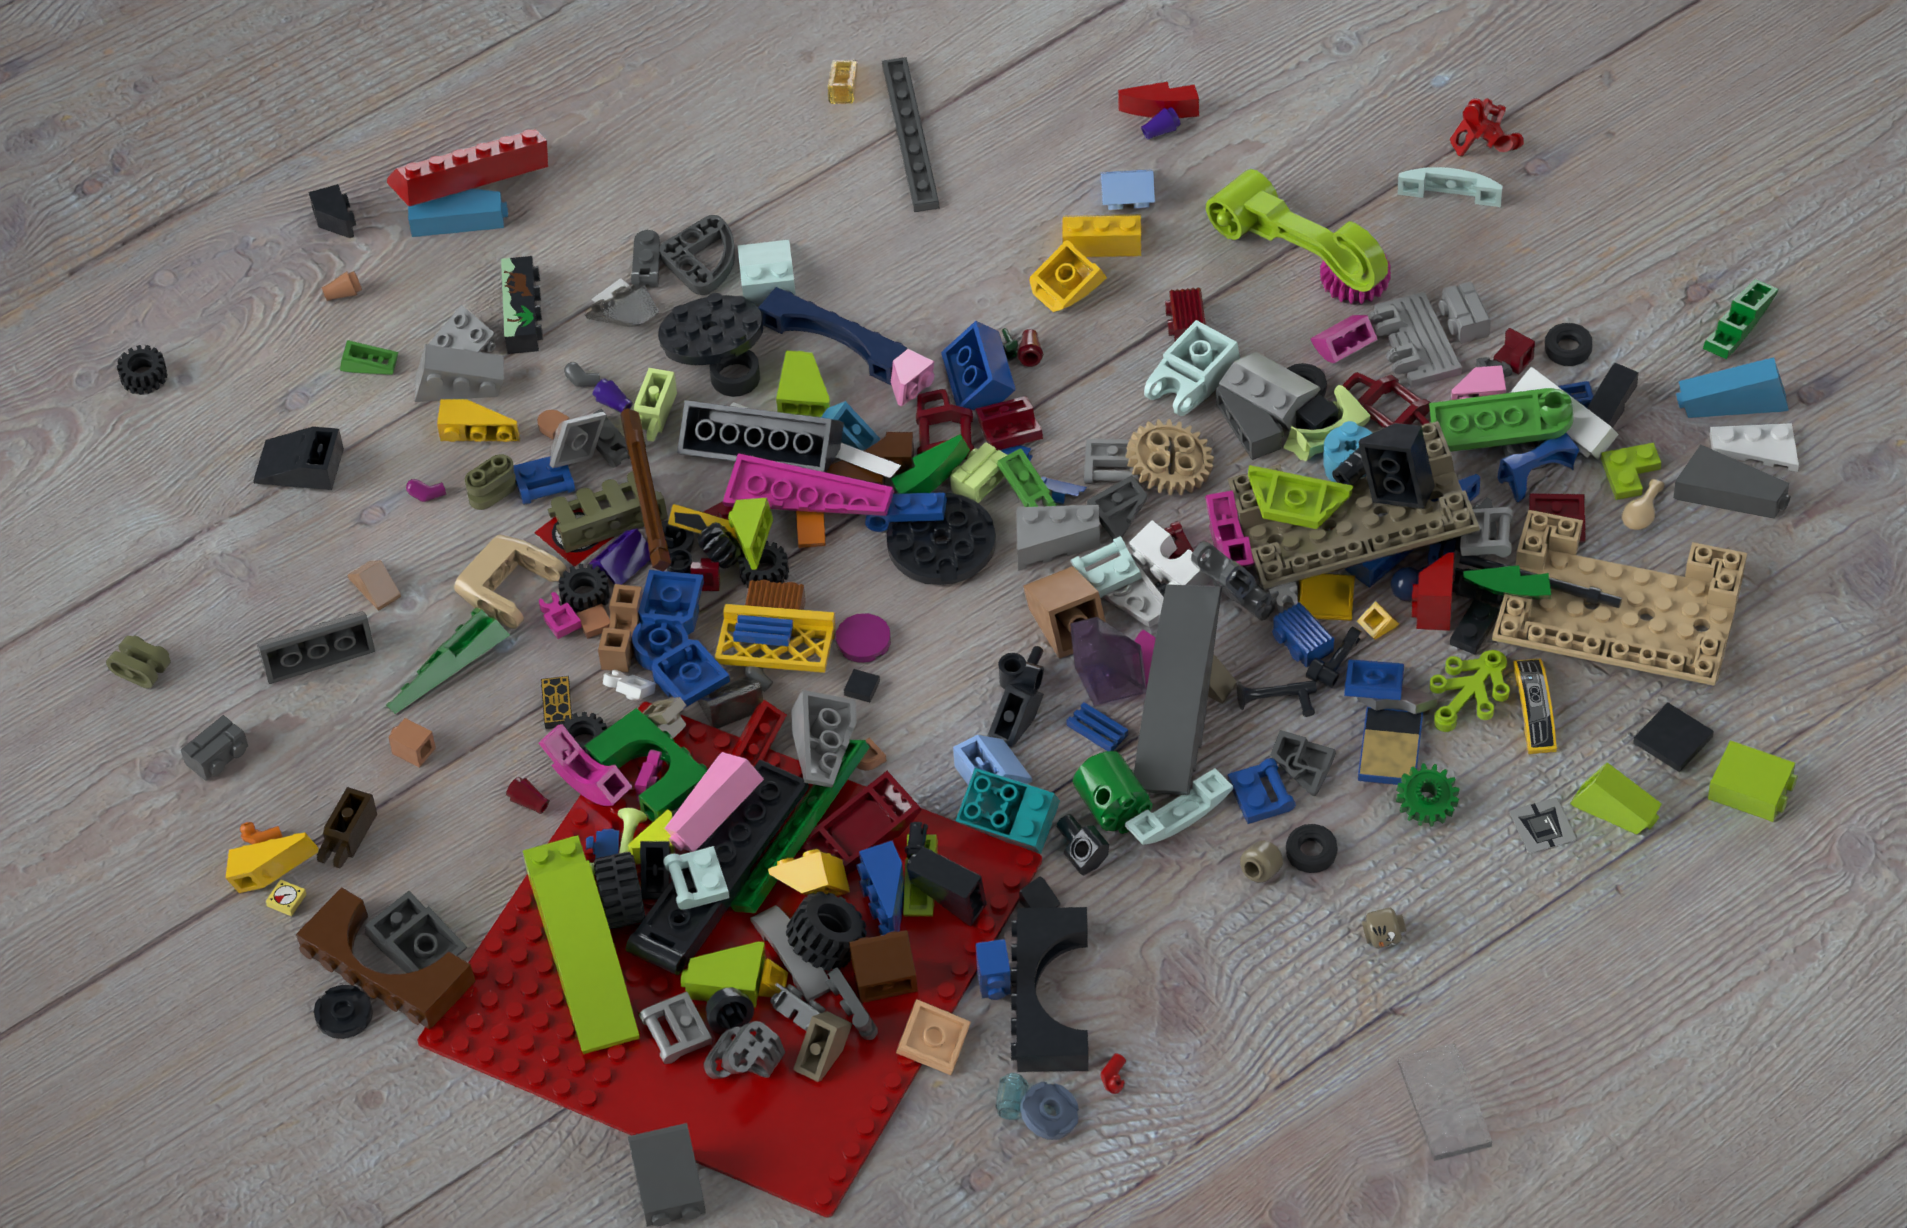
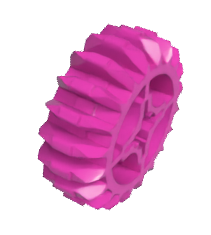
M1324 260L1320 265V280L1324 285L1325 292H1330L1332 298L1339 296L1340 302L1349 300L1350 304L1354 301H1359L1362 304L1365 299L1372 302L1374 296L1381 297L1382 292L1387 290L1389 280H1391V265L1387 260L1388 273L1385 278L1371 290L1365 292L1354 290L1343 283Z

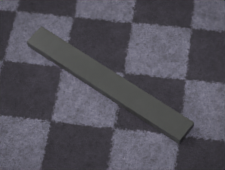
M907 57L882 60L883 73L914 212L940 209Z

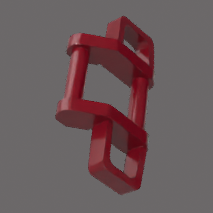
M1355 372L1342 385L1348 391L1356 383H1362L1370 387L1357 401L1369 413L1370 418L1383 428L1394 423L1411 425L1415 420L1421 425L1430 423L1424 416L1430 412L1429 403L1431 402L1415 395L1401 385L1399 379L1393 375H1388L1375 381L1359 372ZM1392 391L1411 404L1394 422L1372 407L1383 394Z
M945 389L920 393L917 396L916 423L919 425L917 455L945 442L930 443L929 425L952 421L960 424L961 435L970 449L964 460H967L970 452L975 449L971 439L973 411L950 404V398ZM942 399L944 401L943 406L925 409V404L928 402Z

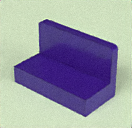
M638 529L625 531L588 564L593 565V570L598 566L601 571L606 573L614 585H622L651 559L648 542Z

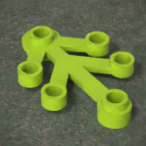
M1488 650L1483 652L1478 659L1463 661L1459 657L1451 656L1447 658L1445 663V671L1449 675L1455 676L1462 671H1478L1472 676L1446 679L1442 675H1434L1430 678L1429 688L1435 694H1441L1447 690L1462 689L1448 706H1443L1435 712L1434 725L1439 731L1450 732L1455 729L1457 713L1473 694H1475L1478 718L1489 720L1493 717L1494 705L1488 701L1484 681L1489 676L1493 683V698L1499 702L1506 701L1509 698L1510 688L1504 683L1502 672L1507 666V659L1502 652ZM1435 683H1441L1442 685L1436 686V685H1434V684H1435ZM1502 690V691H1504L1505 693H1502V694H1501V693H1498L1497 691ZM1482 709H1488L1489 711H1488V712H1483V711H1481V710H1482Z

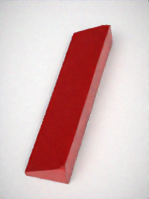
M763 700L755 708L731 755L747 759L753 767L759 759L763 761L787 714L766 700Z

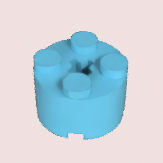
M1347 421L1342 426L1333 429L1324 440L1323 464L1325 474L1332 482H1336L1332 472L1341 462L1349 457V454H1352L1359 448V440L1372 434L1370 430L1358 426L1355 422Z

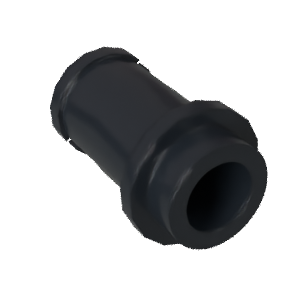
M922 822L910 823L908 846L904 848L908 859L913 854H917L922 846L925 847L928 830L927 824H923V828H921Z

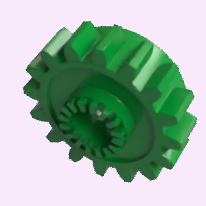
M1422 763L1420 771L1413 766L1410 768V776L1405 773L1402 775V783H1398L1396 789L1399 792L1396 802L1402 803L1399 811L1401 813L1406 812L1409 815L1407 820L1411 821L1414 819L1418 821L1419 826L1423 823H1429L1430 827H1433L1436 821L1442 824L1445 823L1446 815L1452 817L1455 810L1453 807H1457L1459 802L1456 796H1458L1460 790L1458 787H1452L1455 784V777L1446 778L1447 769L1440 773L1437 771V764H1434L1430 770L1427 769L1425 763ZM1428 792L1434 797L1427 799L1422 793Z

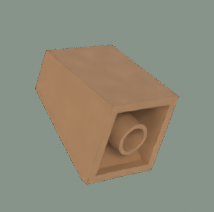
M1074 566L1023 586L1028 608L1059 659L1110 639L1099 591Z

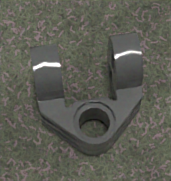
M754 1021L745 1024L743 1027H734L726 1030L706 1057L704 1069L707 1075L713 1079H721L730 1074H739L747 1070L768 1078L784 1056L785 1050L776 1033L762 1022ZM756 1031L757 1033H756V1035H755V1037H754V1036H753L751 1033H749V1032ZM722 1059L721 1066L724 1070L717 1071V1063L715 1061Z

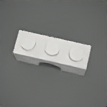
M1154 521L1149 522L1129 542L1134 552L1132 557L1142 567L1146 564L1151 568V573L1159 581L1165 579L1169 584L1206 586L1212 580L1192 563V551L1189 549L1179 558L1168 559L1177 547L1171 535Z

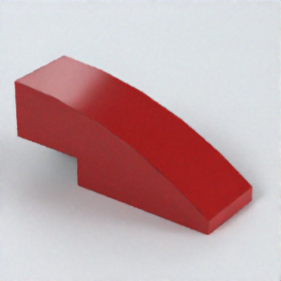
M1168 81L1118 90V109L1124 113L1153 118L1163 108L1168 109L1172 107L1179 118L1199 116V96L1195 84L1169 88Z

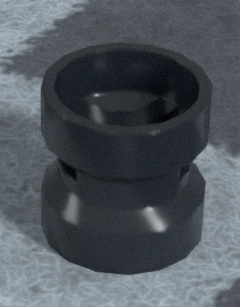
M685 549L671 550L669 552L671 565L667 568V571L691 574L690 568L693 561L690 552Z

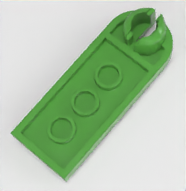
M1555 388L1429 403L1431 423L1439 422L1450 452L1555 439L1564 435L1571 428L1574 419L1571 397L1566 392Z

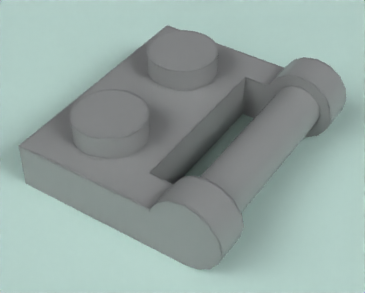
M1086 439L1084 483H1093V481H1122L1131 476L1134 467H1131L1130 471L1093 470V467H1128L1129 459L1126 458V448L1129 440ZM1132 475L1139 483V475Z
M1508 507L1473 509L1480 530L1461 536L1460 549L1462 556L1496 554L1499 557L1509 556L1512 545L1509 542L1510 523L1513 521V511ZM1493 521L1499 523L1498 540H1490L1491 522Z
M688 992L650 1006L639 1014L642 1023L647 1025L661 1051L660 1057L664 1064L673 1063L680 1056L712 1044V1037ZM665 1016L678 1041L677 1044L671 1046L657 1020L659 1017Z

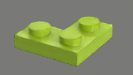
M1654 442L1601 452V462L1616 500L1641 496L1643 494V487L1638 474L1661 470V460Z

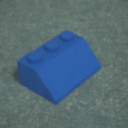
M975 321L941 352L956 406L973 411L977 408L1003 402L1016 390L999 331Z

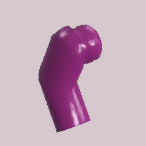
M411 479L406 484L408 494L422 502L446 495L443 482L428 486L420 480Z

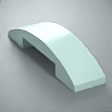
M1430 167L1399 173L1398 195L1423 198L1426 190L1475 196V204L1501 207L1503 186L1488 177L1474 172L1455 168Z
M1214 768L1193 781L1190 795H1181L1153 813L1147 809L1126 822L1125 827L1142 845L1164 840L1186 829L1205 816L1233 790V786Z

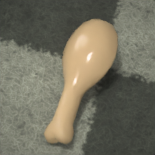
M1651 479L1646 493L1625 506L1622 512V521L1625 526L1630 529L1640 530L1648 527L1654 521L1655 510L1653 500L1664 489V482Z

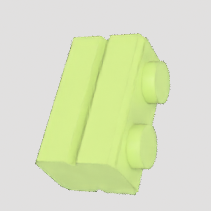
M987 442L979 449H973L968 455L967 460L961 466H957L950 475L952 492L979 503L1005 478L997 462L1007 455L1000 450L997 451L995 447Z

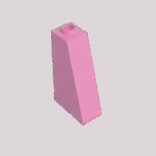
M722 752L664 828L671 835L669 838L670 842L680 851L682 849L691 852L696 851L764 780L763 777L747 759Z

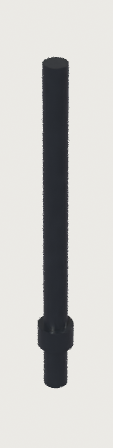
M1461 554L1459 561L1461 564L1478 569L1508 566L1473 555L1462 556ZM1520 569L1521 576L1537 574ZM1549 577L1550 589L1584 598L1586 602L1595 605L1602 603L1616 608L1621 606V597L1604 593L1600 588L1593 586L1586 588Z

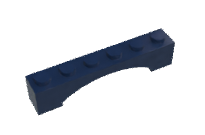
M775 287L759 306L765 327L780 334H783L785 331H803L836 340L855 351L869 365L870 376L891 385L893 360L908 349L900 342L892 341L878 332H873L860 326L857 322L849 321L833 311L823 309L811 301H806L795 296L792 292Z

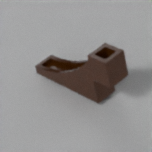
M886 432L884 438L864 450V452L901 465L894 473L900 475L913 468V432ZM844 460L831 464L826 472L885 485L884 475Z

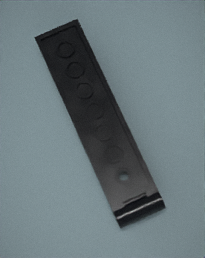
M759 759L754 768L764 780L697 849L701 850L714 846L729 891V898L682 910L677 905L676 897L678 895L672 880L636 931L630 935L626 944V952L670 973L679 975L685 966L689 965L690 958H694L731 906L732 901L751 876V868L809 789V783H804L803 778ZM689 867L681 869L688 892L696 893Z

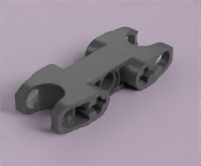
M1202 541L1198 544L1191 555L1192 563L1213 580L1215 586L1221 587L1224 595L1236 601L1259 620H1266L1276 606V601L1272 595L1262 589L1244 567L1229 559L1207 541ZM1203 553L1206 554L1204 559L1201 558Z

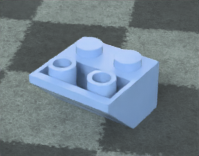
M976 735L953 747L954 766L967 785H969L974 768L1024 784L1032 782L1031 776L1003 739Z

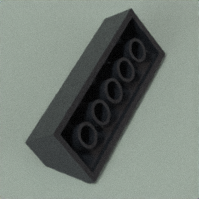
M685 400L677 453L736 461L739 453L827 472L840 450L844 422L828 418Z

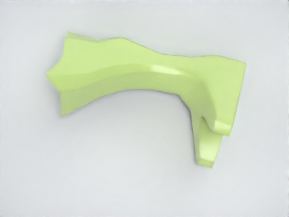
M1338 385L1334 389L1337 401L1333 403L1339 409V421L1327 428L1316 430L1297 429L1291 426L1283 449L1294 452L1300 460L1308 461L1315 454L1324 452V440L1333 429L1342 426L1347 421L1355 422L1358 426L1363 427L1370 421V415L1345 387Z

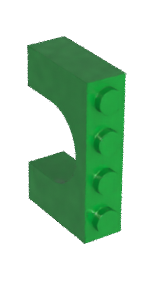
M635 708L584 745L585 752L596 762L604 766L616 765L618 769L635 758L648 756L650 750L662 752L660 759L669 765L668 772L663 778L639 795L641 811L646 814L649 820L654 822L666 810L671 811L681 807L708 771V768L702 763L698 764L685 747L680 748L674 742L670 733L659 729L648 718V714L644 715Z

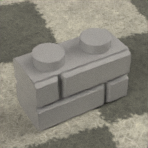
M1467 282L1459 284L1458 287L1455 285L1442 290V300H1439V308L1443 316L1447 315L1450 333L1452 335L1456 334L1459 342L1466 343L1473 341L1475 338L1477 340L1490 335L1491 320L1473 283Z

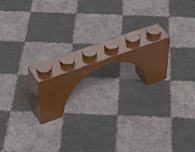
M341 887L296 933L300 952L310 960L314 958L319 961L327 971H335L342 975L343 979L350 985L354 986L356 984L363 988L365 993L371 998L376 999L377 997L381 999L391 1010L395 1012L399 1010L404 1013L412 1023L416 1025L422 1024L426 1028L431 1029L475 983L476 980L471 965L448 951L442 958L430 966L405 974H385L365 967L354 957L353 946L360 927L369 916L363 899Z

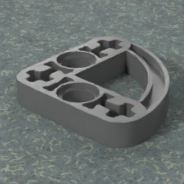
M718 215L704 217L664 241L659 247L662 263L697 295H707L718 288L730 274L735 261L733 234L728 224ZM690 237H696L699 239L695 243L686 242V240ZM721 239L724 245L723 255L715 269L710 272L694 254ZM686 264L693 266L692 269L687 271L680 269L681 266Z

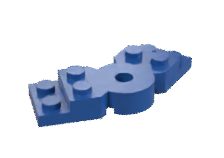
M649 570L638 611L640 623L635 627L632 634L634 656L643 668L653 671L654 681L669 698L672 696L674 698L680 697L686 704L684 707L686 708L730 682L729 674L698 640L688 639V635L695 630L704 578L703 575Z

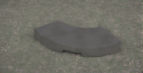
M1402 687L1401 700L1357 697L1359 701L1374 710L1392 708L1405 710L1413 714L1437 707L1438 699L1426 692Z

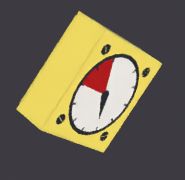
M280 879L266 900L267 907L292 916L305 898L306 891L301 887Z

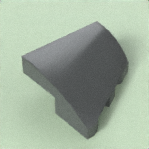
M1280 730L1270 756L1310 795L1316 797L1330 770L1336 751L1333 748L1309 742L1306 737Z

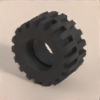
M629 851L595 858L594 870L609 929L641 923L645 918V911L634 856Z
M817 892V894L811 893L807 898L805 897L786 926V936L789 938L788 943L794 947L793 951L795 954L800 955L804 962L811 963L813 967H822L828 971L831 968L835 969L838 967L840 969L847 966L851 961L849 942L864 938L867 934L865 930L866 923L861 920L863 916L855 910L853 904L847 903L846 899L841 896L836 897L833 893Z

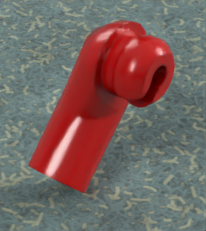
M1114 1053L1100 1073L1104 1088L1112 1094L1120 1093L1125 1086V1081L1121 1080L1119 1071L1125 1065L1126 1059L1119 1053Z

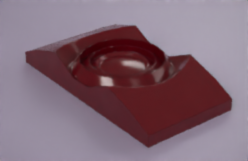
M887 770L816 826L802 847L806 852L819 849L820 852L830 853L831 856L842 859L847 875L856 870L857 864L861 863L859 851L899 837L922 809Z

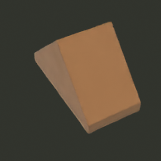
M381 560L369 561L347 575L348 579L378 611L401 597L399 590Z

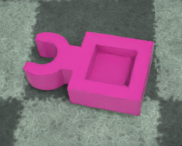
M553 592L551 593L553 602L547 604L541 598L539 599L540 610L544 613V621L556 638L560 639L581 628L582 625L581 620L568 602L561 605L558 594Z
M650 750L647 762L643 763L635 783L638 801L641 793L660 780L657 774L663 766V760H660L662 752Z

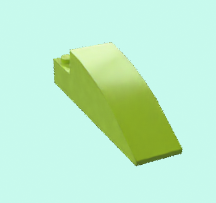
M579 836L522 850L527 874L582 1053L586 1054L640 1039L589 860L586 861Z

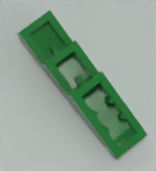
M1754 279L1733 299L1730 310L1719 320L1717 329L1705 340L1703 349L1728 359L1758 323L1779 289Z

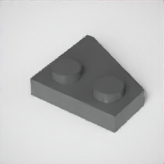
M1131 475L1088 499L1087 505H1099V522L1112 539L1119 536L1123 538L1147 501V493Z

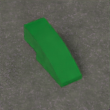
M959 434L913 457L912 459L916 467L892 478L898 494L931 493L951 475L952 471L962 463L970 451L962 435Z
M1519 565L1463 572L1464 581L1497 595L1504 596V594L1532 600L1551 599L1549 573L1521 576Z

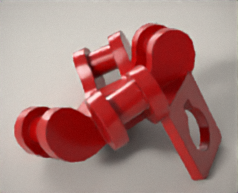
M1473 98L1469 101L1463 111L1462 122L1450 138V142L1458 156H1464L1475 139L1478 140L1479 137L1488 142L1487 147L1491 148L1494 146L1500 152L1516 150L1523 146L1524 138L1522 134L1516 132L1507 135L1500 127L1506 111L1505 106L1501 104L1496 106L1488 98L1483 102L1478 98ZM1488 114L1492 115L1491 120L1487 119ZM1468 132L1464 145L1460 146L1459 137L1461 133Z

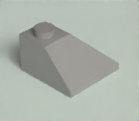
M599 412L561 422L558 425L552 444L550 466L556 468L592 459L606 414Z

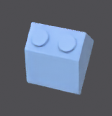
M1152 169L1100 172L1102 204L1108 205V210L1124 209L1123 204L1133 203L1134 208L1150 207L1149 203L1155 202Z

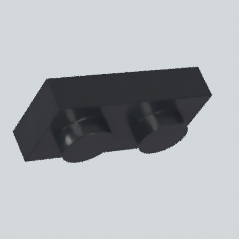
M1474 599L1450 637V645L1475 655L1496 622L1500 609Z

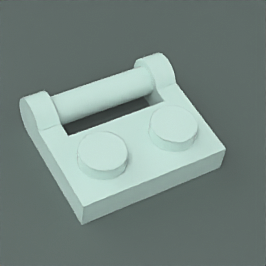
M1121 536L1113 539V543L1081 558L1077 556L1071 559L1072 565L1099 591L1100 598L1142 578L1140 570ZM1117 552L1120 555L1119 557L1109 562H1106L1090 571L1085 570V567H1088Z
M714 846L682 855L670 854L664 858L665 868L670 871L678 895L676 902L680 909H690L729 898V891ZM689 867L696 893L688 892L681 869Z

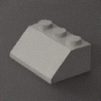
M1257 352L1234 361L1219 382L1220 386L1268 412L1274 422H1279L1281 427L1289 432L1291 426L1294 427L1296 425V411L1314 399L1320 391L1319 386Z

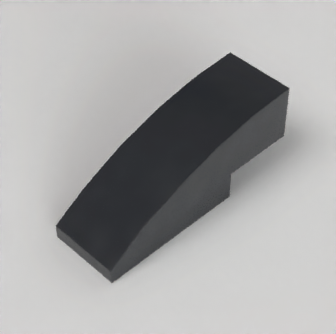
M1614 362L1587 409L1613 428L1624 412L1625 403L1637 387L1639 372Z

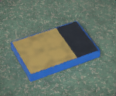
M1371 707L1366 708L1358 781L1398 785V783H1402L1401 778L1404 773L1410 776L1411 767L1414 766L1417 769L1423 712L1413 714L1405 710H1374Z

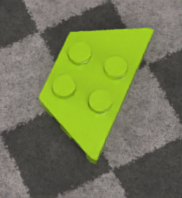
M1249 465L1248 477L1263 519L1318 529L1352 495V485Z

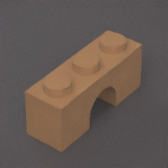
M614 585L609 605L610 626L609 628H603L598 647L601 670L629 672L634 653L632 634L635 627L640 623L638 611L643 595L642 587Z

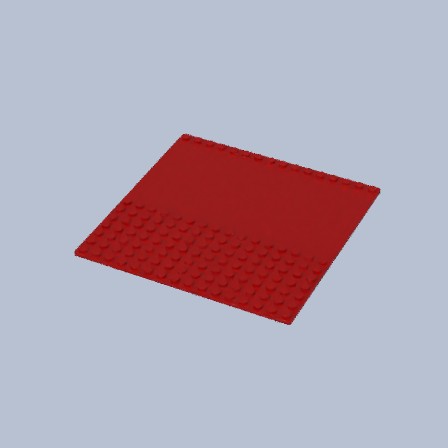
M642 702L638 710L643 713L652 703ZM681 715L686 726L673 739L680 748L685 747L698 764L702 763L709 769L722 752L731 755L740 737ZM769 749L763 761L803 778L799 760ZM648 756L635 758L619 768L620 772L632 785V788L614 805H600L580 794L548 843L578 835L586 861L589 860V863H594L596 854H593L592 848L586 850V838L593 836L594 842H596V831L614 829L619 830L620 850L624 832V821L618 816V811L623 808H633L641 811L640 802L637 800L635 783L643 763L647 762ZM664 761L660 772L657 774V777L660 779L669 770V765ZM847 780L816 826L866 786ZM809 783V789L806 791V793L804 794V796L801 798V800L799 801V803L796 805V807L794 808V810L791 812V814L789 815V817L786 819V821L784 822V824L781 826V828L779 829V831L776 833V835L774 836V838L771 840V842L769 843V845L766 847V849L764 850V852L761 854V856L759 857V859L756 861V863L754 864V866L751 868L750 874L753 872V870L755 869V867L757 866V864L759 863V861L762 859V857L764 856V854L766 853V851L769 849V847L771 846V844L773 843V841L776 839V837L778 836V834L780 833V831L782 830V828L785 826V824L787 823V821L789 820V818L792 816V814L794 813V811L796 810V808L799 806V804L801 803V801L803 800V798L806 796V794L808 793V791L810 790V788L812 787L813 784H810V783ZM921 808V812L913 822H922L921 828H923V824H927V835L937 836V854L981 876L987 905L972 926L963 922L935 900L933 917L904 916L902 914L900 931L907 930L918 991L862 1003L878 1029V1034L874 1039L865 1040L860 1035L859 1030L855 1028L852 1022L854 1014L849 1017L839 1003L844 1000L841 994L835 996L830 991L814 999L815 1002L826 1009L824 1012L828 1011L852 1023L843 1051L820 1082L793 1070L806 1035V1030L793 1022L798 1014L797 1010L791 1019L787 1018L779 1011L773 1009V1004L770 1003L772 997L758 996L753 1018L749 1022L758 1021L765 1024L779 1036L784 1047V1056L768 1078L748 1070L739 1074H730L721 1079H713L707 1075L704 1069V1062L722 1036V1034L716 1033L708 1024L706 1012L708 1001L692 1000L712 1037V1044L680 1056L673 1063L664 1064L660 1057L661 1051L648 1026L642 1023L639 1014L650 1006L685 993L686 989L681 987L682 972L679 975H675L626 952V944L630 935L636 931L641 923L610 929L640 1039L583 1054L528 874L468 962L471 965L476 980L475 983L431 1029L426 1027L423 1029L417 1039L418 1045L631 1136L687 1123L697 1164L823 1217L830 1218L835 1213L922 1066V1063L896 1053L916 1000H920L953 1014L977 973L976 943L995 941L1020 901V890L1031 882L1042 864V856L1039 853L1002 841ZM647 818L645 822L639 823L633 840L653 822ZM910 825L899 837L890 840L893 841L902 862L904 886L905 859H907L904 848L907 846V834L910 832ZM802 846L794 856V860L802 858L803 853L806 852ZM675 847V854L678 855L691 852L685 849L680 851ZM636 864L635 866L641 891L640 864ZM858 869L846 875L850 892L840 896L846 899L847 903L853 904L855 910L863 916L861 920L866 923V937L880 936L878 925L881 924L878 918H872L868 905L871 901L869 896L864 897L859 886L861 878ZM593 875L598 889L596 875ZM778 880L756 913L734 912L730 906L694 957L755 942H764L765 959L768 958L788 972L785 988L789 984L797 988L793 983L791 973L768 940H763L750 918L776 905L791 919L803 899L807 898L808 895ZM642 899L645 917L658 899ZM851 959L847 966L841 967L839 970L859 999ZM832 968L830 969V971L824 970L828 979H830L828 973L834 970ZM665 1016L659 1017L657 1020L671 1046L677 1044L678 1041ZM752 1031L749 1033H751L755 1037L757 1032ZM722 1059L715 1061L717 1063L716 1070H724L721 1066Z

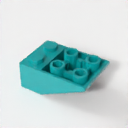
M974 768L955 821L1002 841L1041 854L1060 800L1053 792Z

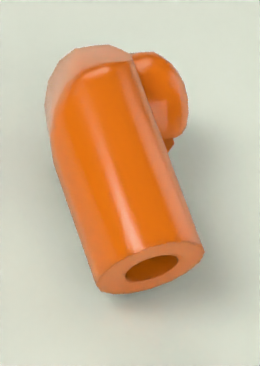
M246 822L240 826L241 838L244 842L250 844L282 838L279 826L265 831L255 829V825L252 822Z

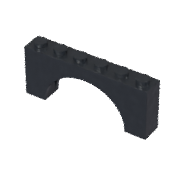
M1087 907L1017 908V920H1011L1012 937H1017V944H1011L1012 961H1017V968H1011V985L1017 986V993H1011V1011H1017V1018H1011V1036H1017L1016 1043H1011V1061H1017V1072L1089 1071L1088 1030L1070 1028L1054 1020L1041 1006L1036 995V988L1041 974L1055 958L1074 949L1088 948Z

